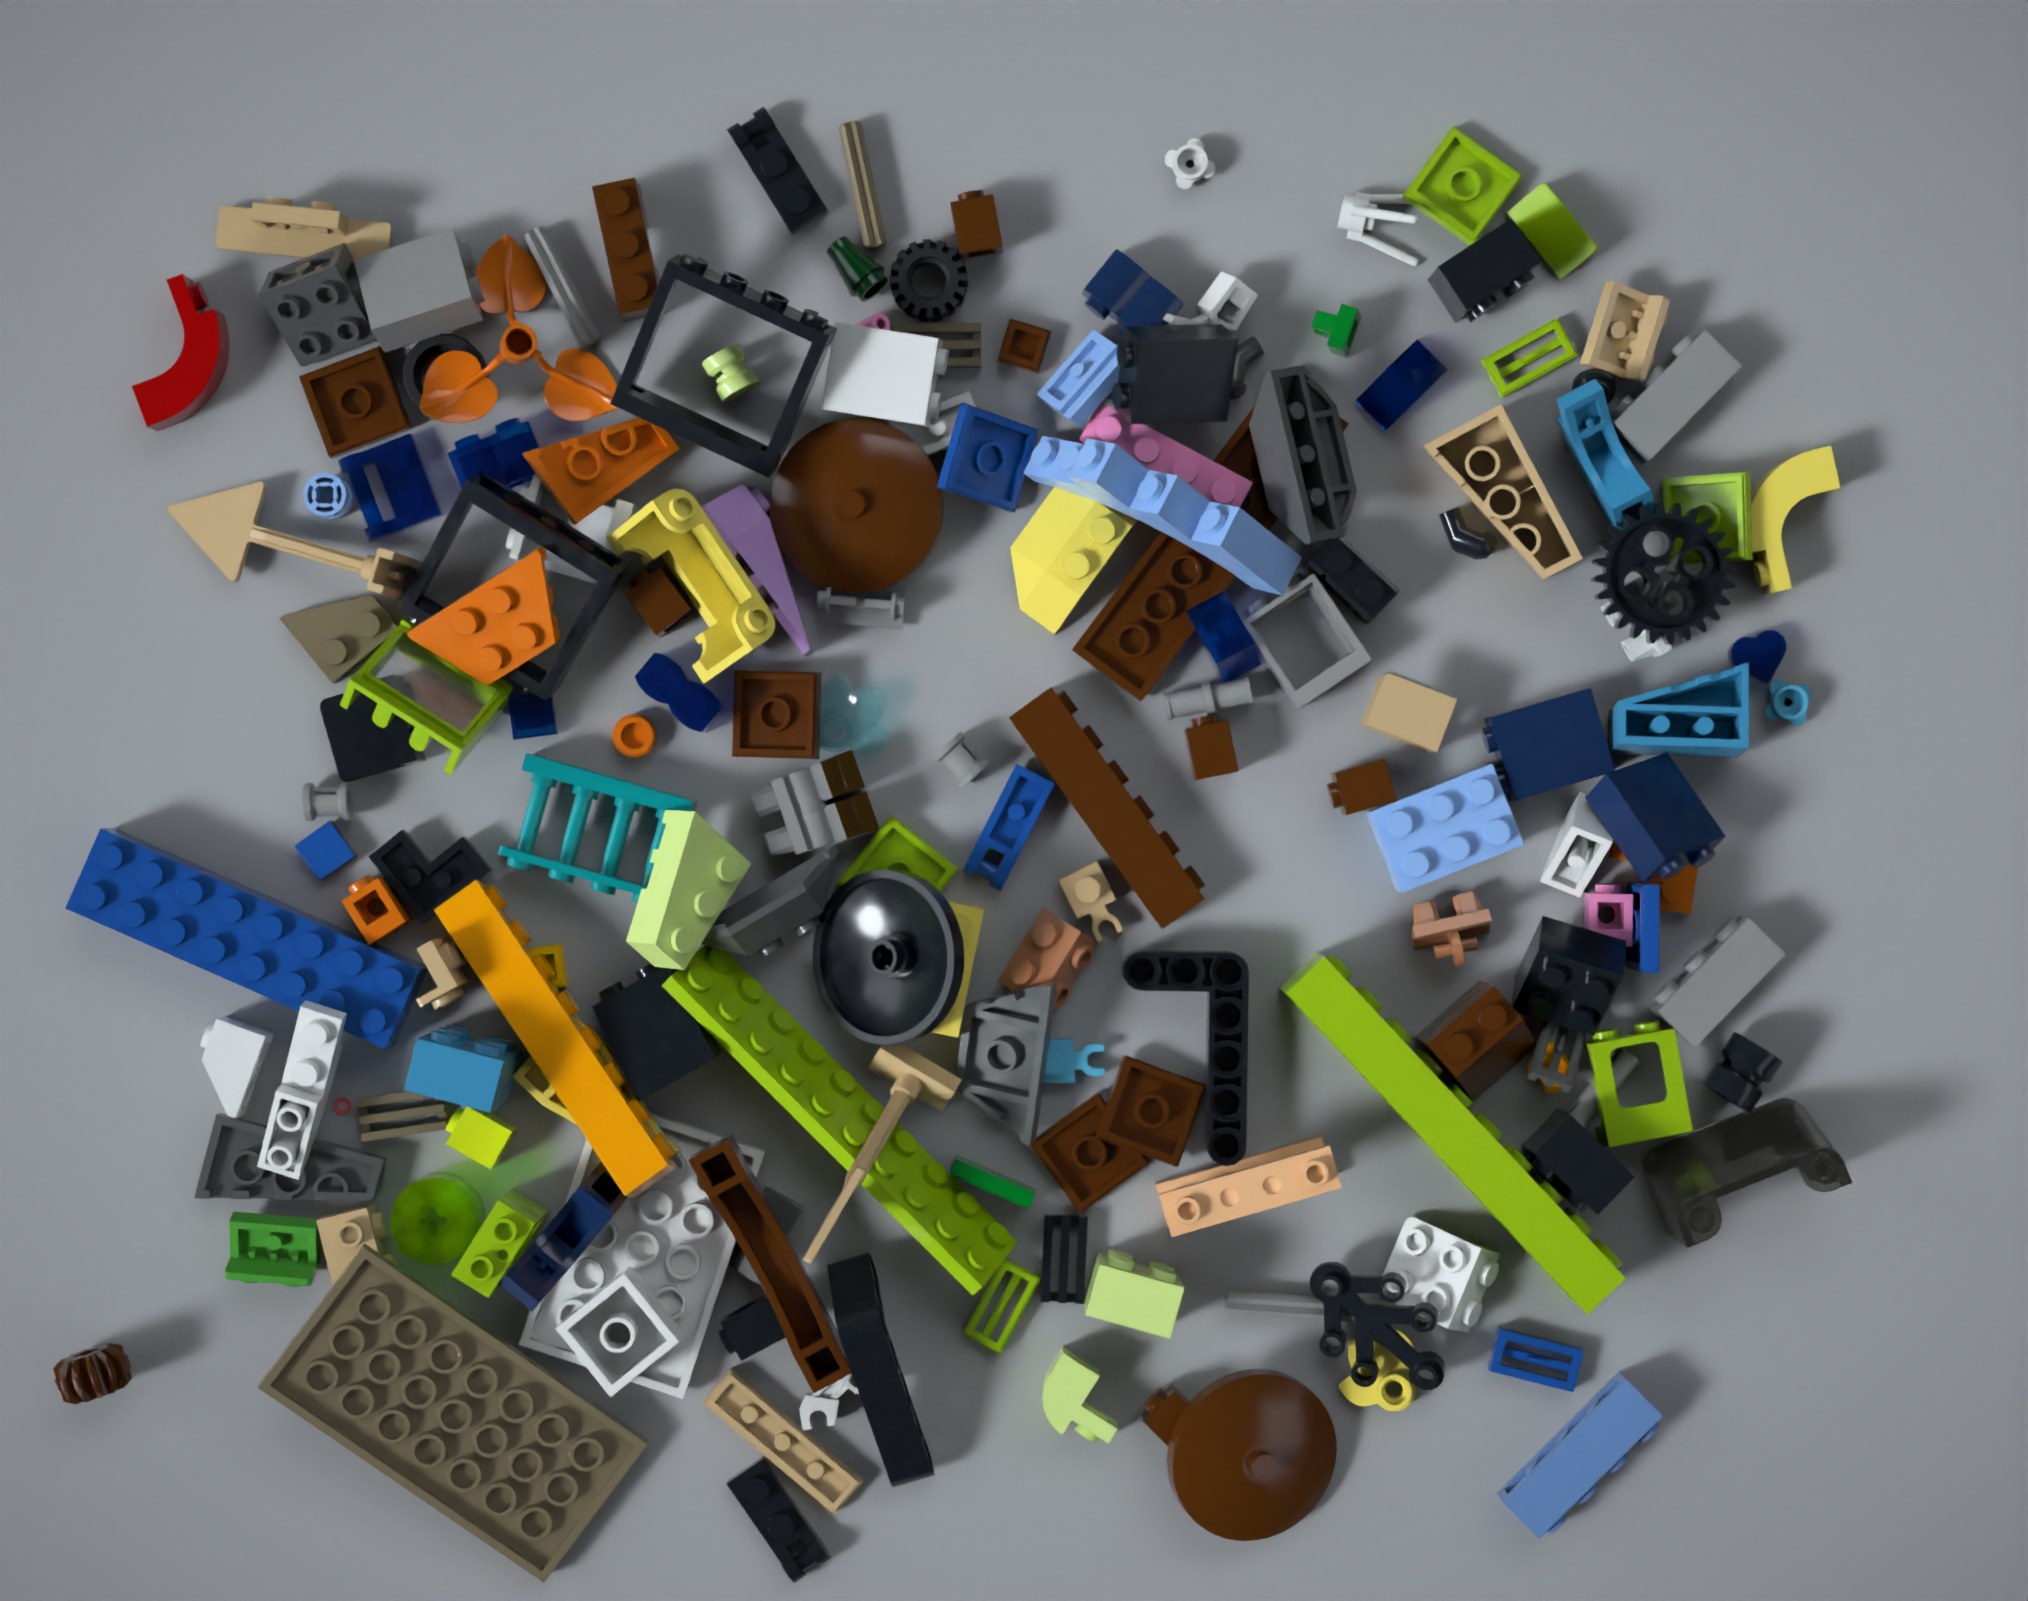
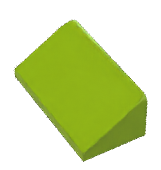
M1544 181L1506 213L1510 219L1514 220L1521 233L1560 280L1598 249L1594 241Z

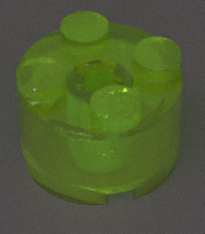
M448 1172L431 1173L407 1186L397 1196L390 1214L391 1234L399 1251L405 1257L427 1265L445 1264L466 1252L485 1221L484 1203L476 1189L457 1174ZM435 1209H437L439 1216L446 1217V1222L437 1227L435 1221H430L429 1215Z

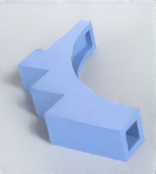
M1042 436L1038 445L1034 448L1031 459L1023 473L1034 482L1086 497L1120 511L1175 538L1230 571L1253 589L1283 595L1302 558L1240 507L1209 501L1179 476L1148 470L1114 443L1087 438L1085 443L1082 444Z

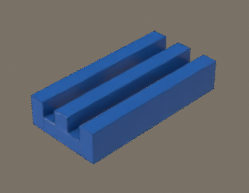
M1502 1327L1497 1328V1338L1493 1344L1492 1358L1489 1360L1487 1367L1489 1371L1574 1392L1584 1353L1582 1348ZM1506 1340L1572 1356L1571 1362L1506 1347ZM1502 1356L1568 1372L1567 1378L1562 1379L1501 1363Z

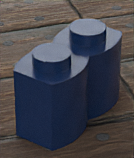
M1118 249L1112 253L1082 292L1087 298L1084 305L1093 314L1102 320L1109 316L1121 325L1118 332L1122 337L1124 326L1168 325L1169 323L1163 320L1166 313L1176 315L1184 305L1169 289L1151 277L1138 264Z

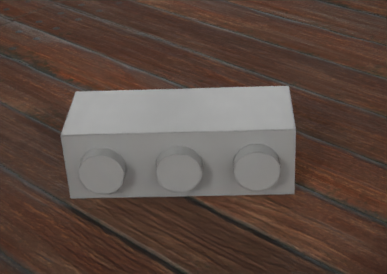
M1706 330L1695 337L1687 333L1670 350L1676 357L1665 368L1658 363L1648 372L1646 379L1640 381L1645 388L1634 399L1629 394L1626 395L1610 411V414L1615 418L1612 423L1619 441L1642 463L1651 460L1742 367Z
M1739 916L1736 920L1732 917L1727 919L1713 935L1717 940L1706 951L1700 948L1691 955L1683 965L1687 971L1676 982L1672 979L1667 981L1653 996L1657 1002L1650 1010L1668 1027L1675 1028L1676 1035L1686 1045L1696 1048L1786 955L1748 917Z

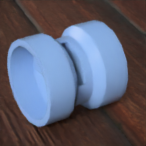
M317 474L310 478L304 486V503L311 512L318 516L331 520L341 519L349 514L353 508L355 500L353 489L349 483L333 474Z

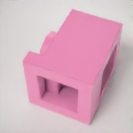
M1595 884V893H1584V928L1625 940L1626 946L1632 947L1633 894L1621 893V885ZM1605 906L1609 907L1613 913L1612 919L1607 923L1601 922L1598 917L1599 910Z

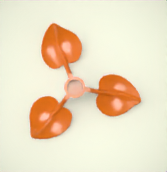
M510 235L500 238L486 251L474 277L478 276L486 301L479 303L480 308L488 314H499L506 311V317L511 325L502 335L500 353L482 370L478 359L465 351L453 350L437 357L429 366L425 375L419 406L421 412L428 417L446 423H467L480 419L489 413L498 398L497 387L487 376L505 360L511 364L520 365L528 362L530 359L535 360L547 374L551 375L544 385L543 396L549 410L559 418L580 422L617 410L618 407L610 404L617 384L608 368L598 357L583 349L570 348L559 354L555 368H553L543 358L542 353L536 350V334L530 327L520 324L514 315V311L526 313L535 309L544 297L546 280L536 260L523 250Z

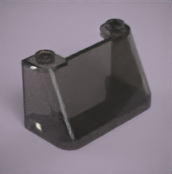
M1789 1098L1774 1099L1754 1107L1751 1113L1741 1112L1655 1146L1647 1152L1642 1164L1644 1177L1666 1233L1687 1248L1712 1238L1720 1229L1722 1216L1716 1198L1789 1169L1797 1168L1804 1183L1815 1191H1833L1852 1183L1845 1162L1804 1106Z

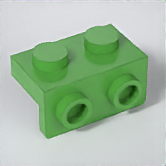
M233 1211L229 1220L230 1259L225 1268V1278L228 1280H240L244 1283L284 1284L288 1287L312 1285L320 1265V1234L316 1222L317 1218Z

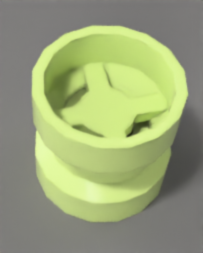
M739 343L714 353L702 362L707 375L715 377L717 383L716 392L722 402L733 400L752 390L760 383L755 371L748 369L747 365H745L746 354Z

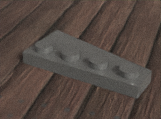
M219 1113L215 1117L194 1198L199 1199L268 1198L275 1200L374 1201L377 1197L387 1157L315 1138L300 1179L297 1180L257 1167L267 1125Z

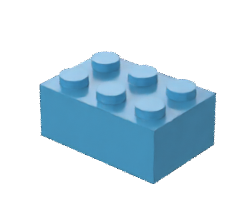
M446 1024L445 1028L439 1027L438 1030H432L431 1033L417 1038L404 1091L491 1113L510 1101L515 1082L512 1076L518 1070L522 1051L513 1049V1041L488 1035L487 1039L482 1038L479 1040L470 1037L471 1030Z

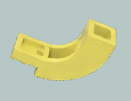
M1831 446L1810 450L1781 462L1768 471L1751 490L1752 554L1756 553L1758 561L1753 563V570L1758 586H1764L1766 595L1792 589L1782 546V527L1791 508L1805 497L1841 488Z

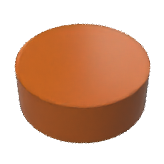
M637 714L627 715L621 718L615 725L613 742L618 751L623 755L633 758L643 757L654 749L657 742V730L653 722L647 717Z

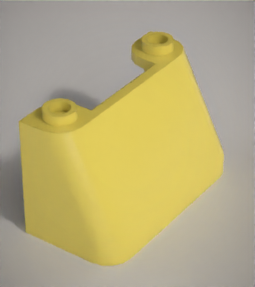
M677 488L666 491L650 501L606 537V540L617 556L627 551L637 552L643 555L641 559L645 565L661 556L709 626L708 629L695 637L698 644H702L703 651L700 659L692 665L703 684L752 653L773 635L775 619L771 610L704 510L689 492Z

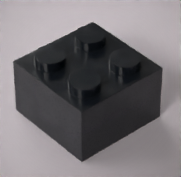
M1511 218L1439 265L1427 280L1455 323L1465 316L1471 323L1498 303L1496 296L1500 293H1503L1507 299L1526 287L1535 278L1532 271L1541 262Z
M1542 916L1515 975L1512 1007L1520 1014L1594 1036L1623 978L1626 941Z
M1559 1108L1522 1144L1530 1152L1526 1160L1539 1174L1550 1182L1557 1178L1562 1184L1556 1190L1582 1213L1588 1207L1599 1215L1635 1178L1578 1121Z

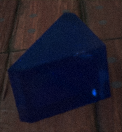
M1417 339L1355 401L1386 431L1447 369Z
M1224 591L1186 611L1221 683L1232 681L1261 665L1255 642Z

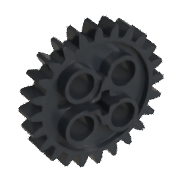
M1662 502L1654 504L1653 513L1650 516L1648 510L1644 506L1636 508L1637 521L1628 514H1624L1620 517L1624 527L1623 530L1614 526L1608 527L1607 531L1614 539L1612 543L1598 542L1597 546L1606 553L1605 558L1593 559L1592 564L1603 568V574L1592 577L1591 582L1603 584L1604 590L1597 593L1594 597L1595 600H1609L1610 604L1602 613L1606 616L1617 612L1619 617L1614 626L1616 629H1621L1628 623L1632 625L1630 638L1636 639L1644 630L1646 631L1647 644H1654L1659 633H1661L1665 645L1673 644L1675 632L1678 633L1683 641L1691 640L1690 627H1693L1699 633H1705L1707 631L1703 621L1705 617L1712 621H1719L1720 619L1714 606H1728L1730 604V601L1721 593L1722 589H1731L1736 586L1733 582L1725 579V573L1732 572L1737 568L1732 564H1724L1723 560L1724 557L1733 552V549L1719 548L1717 543L1724 537L1725 533L1723 531L1712 535L1708 532L1713 519H1705L1699 524L1696 522L1698 509H1690L1683 517L1681 516L1680 503L1673 504L1669 513L1666 514ZM1650 532L1659 535L1663 541V549L1656 557L1646 553L1643 546L1644 538ZM1676 538H1680L1682 545L1667 568V572L1672 575V580L1660 583L1653 605L1648 610L1645 608V602L1660 579V575L1654 572L1655 567L1667 564ZM1689 551L1696 552L1702 559V569L1695 576L1690 575L1683 567L1684 556ZM1630 572L1638 573L1644 580V589L1636 597L1627 593L1624 587L1625 578ZM1670 591L1678 592L1683 598V609L1677 615L1670 614L1664 607L1665 596Z

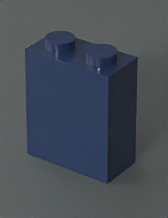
M1591 688L1484 718L1487 727L1481 729L1483 742L1488 753H1495L1499 769L1495 771L1504 794L1507 793L1509 801H1517L1615 771Z
M1668 752L1607 773L1585 797L1642 882L1659 876L1663 880H1667L1678 874L1687 865L1691 864L1693 868L1704 865L1715 856L1716 853L1713 849L1726 837Z

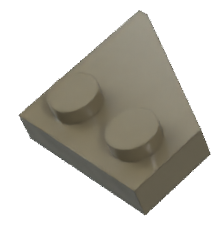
M374 595L288 613L279 618L327 678L335 684L375 652L398 626L397 622Z

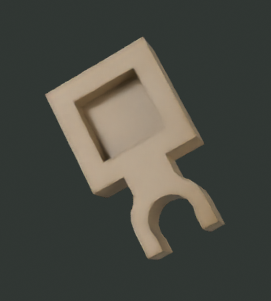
M1097 861L1058 880L1077 919L1090 914L1092 918L1091 929L1098 943L1103 941L1098 931V926L1102 921L1109 920L1113 922L1117 933L1123 931L1116 916L1110 914L1105 905L1115 901L1116 898Z

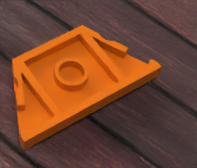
M543 545L421 622L406 634L411 640L488 686L561 639L558 619L553 613V604L555 602L552 585H548L544 564V561L547 560L545 548Z

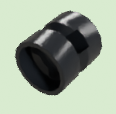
M1734 1032L1721 1051L1725 1060L1723 1063H1714L1702 1084L1742 1110L1751 1113L1763 1094L1760 1088L1761 1083L1771 1082L1783 1062L1761 1046Z

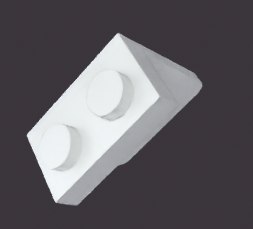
M1409 1217L1404 1222L1382 1276L1389 1272H1395L1402 1275L1406 1281L1404 1296L1398 1302H1394L1395 1304L1416 1306L1421 1302L1430 1303L1438 1311L1436 1324L1450 1330L1468 1333L1470 1327L1476 1324L1481 1315L1482 1304L1480 1302L1486 1288L1496 1279L1499 1270L1497 1261L1501 1253L1487 1246L1468 1242L1421 1219ZM1388 1282L1385 1284L1386 1289L1390 1292L1400 1291L1396 1283ZM1425 1312L1418 1313V1315L1430 1321L1432 1320L1429 1314Z

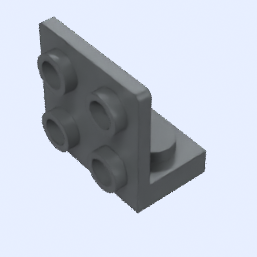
M345 243L268 272L259 293L261 301L302 367L376 339L371 330L368 315L346 279L353 256Z

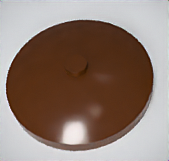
M861 418L843 419L824 424L796 442L788 451L776 472L770 495V517L775 537L792 565L807 578L819 585L850 593H868L889 588L915 572L927 559L937 542L944 516L943 490L937 488L939 475L922 447L907 434L891 425Z
M1247 1369L1225 1375L1207 1385L1187 1404L1173 1428L1167 1452L1168 1476L1173 1493L1186 1513L1198 1525L1214 1535L1236 1541H1254L1278 1535L1305 1518L1325 1493L1331 1481L1336 1462L1337 1443L1334 1425L1320 1399L1308 1387L1290 1375L1269 1369Z

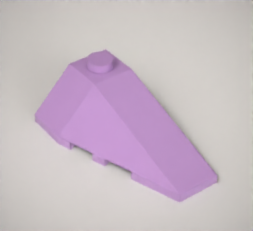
M742 483L703 505L701 508L756 590L764 598L771 612L802 654L807 656L813 650L780 546L775 537L771 520L766 514L770 510L771 505L758 487L750 492L746 485Z

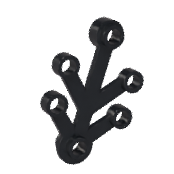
M1325 1262L1314 1269L1310 1277V1289L1313 1295L1323 1302L1325 1331L1321 1336L1319 1347L1326 1356H1340L1347 1344V1336L1341 1330V1305L1355 1319L1356 1361L1351 1370V1378L1355 1384L1361 1387L1371 1386L1375 1383L1378 1376L1379 1367L1374 1360L1373 1335L1410 1369L1409 1377L1416 1387L1422 1390H1433L1442 1383L1446 1371V1365L1442 1357L1432 1351L1419 1353L1389 1325L1411 1324L1419 1332H1430L1436 1326L1438 1311L1435 1306L1427 1302L1418 1303L1416 1306L1367 1304L1356 1294L1379 1293L1381 1298L1387 1302H1398L1402 1299L1406 1290V1281L1402 1275L1395 1272H1389L1384 1276L1351 1275L1349 1270L1338 1262ZM1324 1281H1335L1338 1289L1331 1290L1324 1285ZM1388 1282L1396 1283L1400 1291L1390 1292L1386 1289L1385 1284ZM1425 1312L1431 1316L1432 1320L1430 1322H1422L1417 1318V1314ZM1334 1337L1339 1340L1341 1345L1332 1347L1327 1343L1326 1339ZM1366 1367L1371 1370L1372 1375L1368 1377L1362 1376L1358 1372V1368ZM1428 1370L1434 1377L1432 1379L1423 1378L1419 1375V1371Z

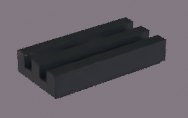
M1044 1215L1041 1302L1056 1301L1058 1303L1075 1302V1304H1084L1088 1216ZM1053 1224H1061L1058 1292L1050 1291ZM1070 1224L1078 1225L1075 1292H1067Z

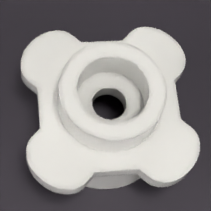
M1190 139L1186 145L1180 147L1177 151L1169 150L1165 155V165L1174 171L1177 177L1176 185L1180 189L1188 190L1192 187L1193 182L1201 178H1211L1215 172V164L1208 160L1207 154L1203 150L1204 144L1199 139ZM1188 160L1194 162V166L1192 168H1188L1186 166V162Z

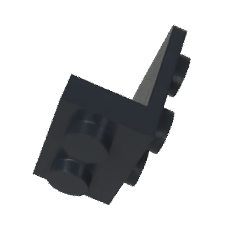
M390 676L380 679L415 702L409 683H404L403 677ZM361 693L347 710L340 706L343 694L321 701V714L337 771L342 781L352 782L426 761L424 752L416 751L409 743L414 726L395 714L387 727H378L372 720L377 702Z

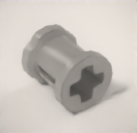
M959 732L932 758L936 762H943L959 780L957 785L962 789L990 763L986 759L980 760L963 741L965 736Z
M342 782L340 786L315 787L313 783H306L304 785L302 800L306 821H314L316 817L341 816L343 820L352 819L354 802L350 782Z

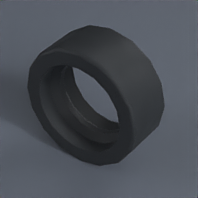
M440 334L419 341L409 351L403 366V383L410 399L420 406L423 393L421 371L424 363L433 354L440 351H465L478 359L481 370L487 366L483 355L466 339L453 334Z

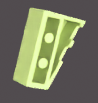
M665 810L661 823L666 826L659 849H653L650 863L654 864L647 889H641L626 942L654 967L685 970L751 866V863L695 811Z

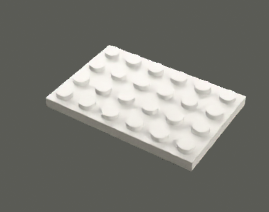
M651 1113L664 1135L681 1149V1152L673 1161L677 1168L637 1197H628L554 1288L545 1296L533 1312L529 1311L519 1345L586 1367L555 1328L562 1320L630 1266L684 1333L678 1344L630 1382L684 1399L736 1239L709 1200L688 1161L694 1153L724 1138V1136ZM587 1139L565 1204L601 1162ZM736 1141L757 1179L766 1150Z

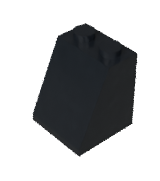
M652 964L635 972L639 980L626 988L619 981L599 992L598 995L601 1002L592 1006L638 1102L712 1061L722 1053L716 1039L662 987V984L677 970L654 967Z

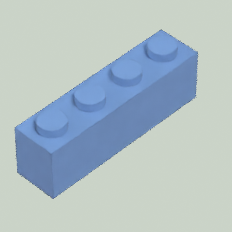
M1618 1372L1497 1494L1502 1502L1539 1539L1546 1532L1549 1535L1553 1534L1564 1524L1567 1519L1565 1513L1576 1502L1582 1504L1595 1493L1598 1488L1596 1482L1607 1471L1614 1473L1626 1462L1629 1456L1626 1452L1637 1441L1643 1443L1655 1434L1659 1428L1657 1422L1663 1415Z

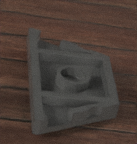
M1053 981L970 1002L964 1009L956 1076L962 1079L956 1090L969 1101L978 1103L982 1107L983 1112L994 1121L1002 1120L1020 1135L1018 1140L1026 1145L1033 1144L1037 1136L1057 982Z

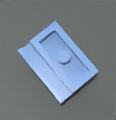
M1093 329L1040 389L1037 395L1045 404L1080 428L1112 392L1114 384L1118 383L1120 369L1117 361L1118 346Z

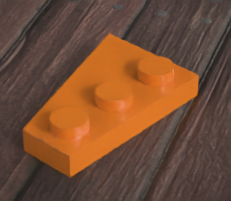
M636 418L592 433L524 452L522 455L572 524L575 525L680 448L667 430L641 418Z

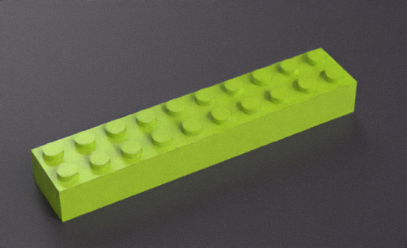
M1319 953L1312 956L1279 988L1567 1296L1588 1315L1626 1279L1617 1269L1623 1262L1598 1238L1592 1242L1587 1237L1593 1230L1569 1207L1562 1210L1557 1205L1563 1198L1539 1175L1533 1179L1527 1173L1533 1166L1516 1148H1513L1509 1143L1503 1148L1497 1141L1503 1134L1480 1112L1473 1116L1467 1109L1473 1102L1450 1080L1444 1085L1437 1077L1443 1070L1421 1049L1414 1053L1407 1045L1413 1038L1391 1017L1384 1021L1377 1013L1383 1006L1361 985L1356 990L1347 981L1353 974L1336 956L1330 954L1325 958Z

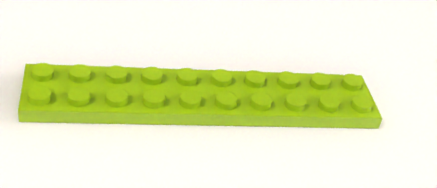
M704 945L694 954L685 970L675 971L662 984V987L849 1171L885 1108L787 1010L783 1009L763 989L761 984L753 979L732 958L728 951ZM898 1122L896 1123L861 1185L973 1296L986 1284L1018 1242L1008 1233L1003 1225L999 1224L977 1202L973 1195L968 1193L946 1171L943 1165L938 1163Z

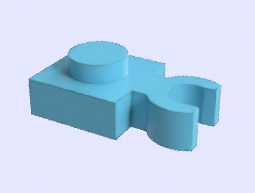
M1073 1038L1050 1039L1044 1083H1075V1070H1083L1084 1073L1093 1077L1105 1074L1104 1067H1091L1087 1062L1089 1054L1092 1052H1103L1104 1045L1089 1043L1082 1050L1074 1051Z

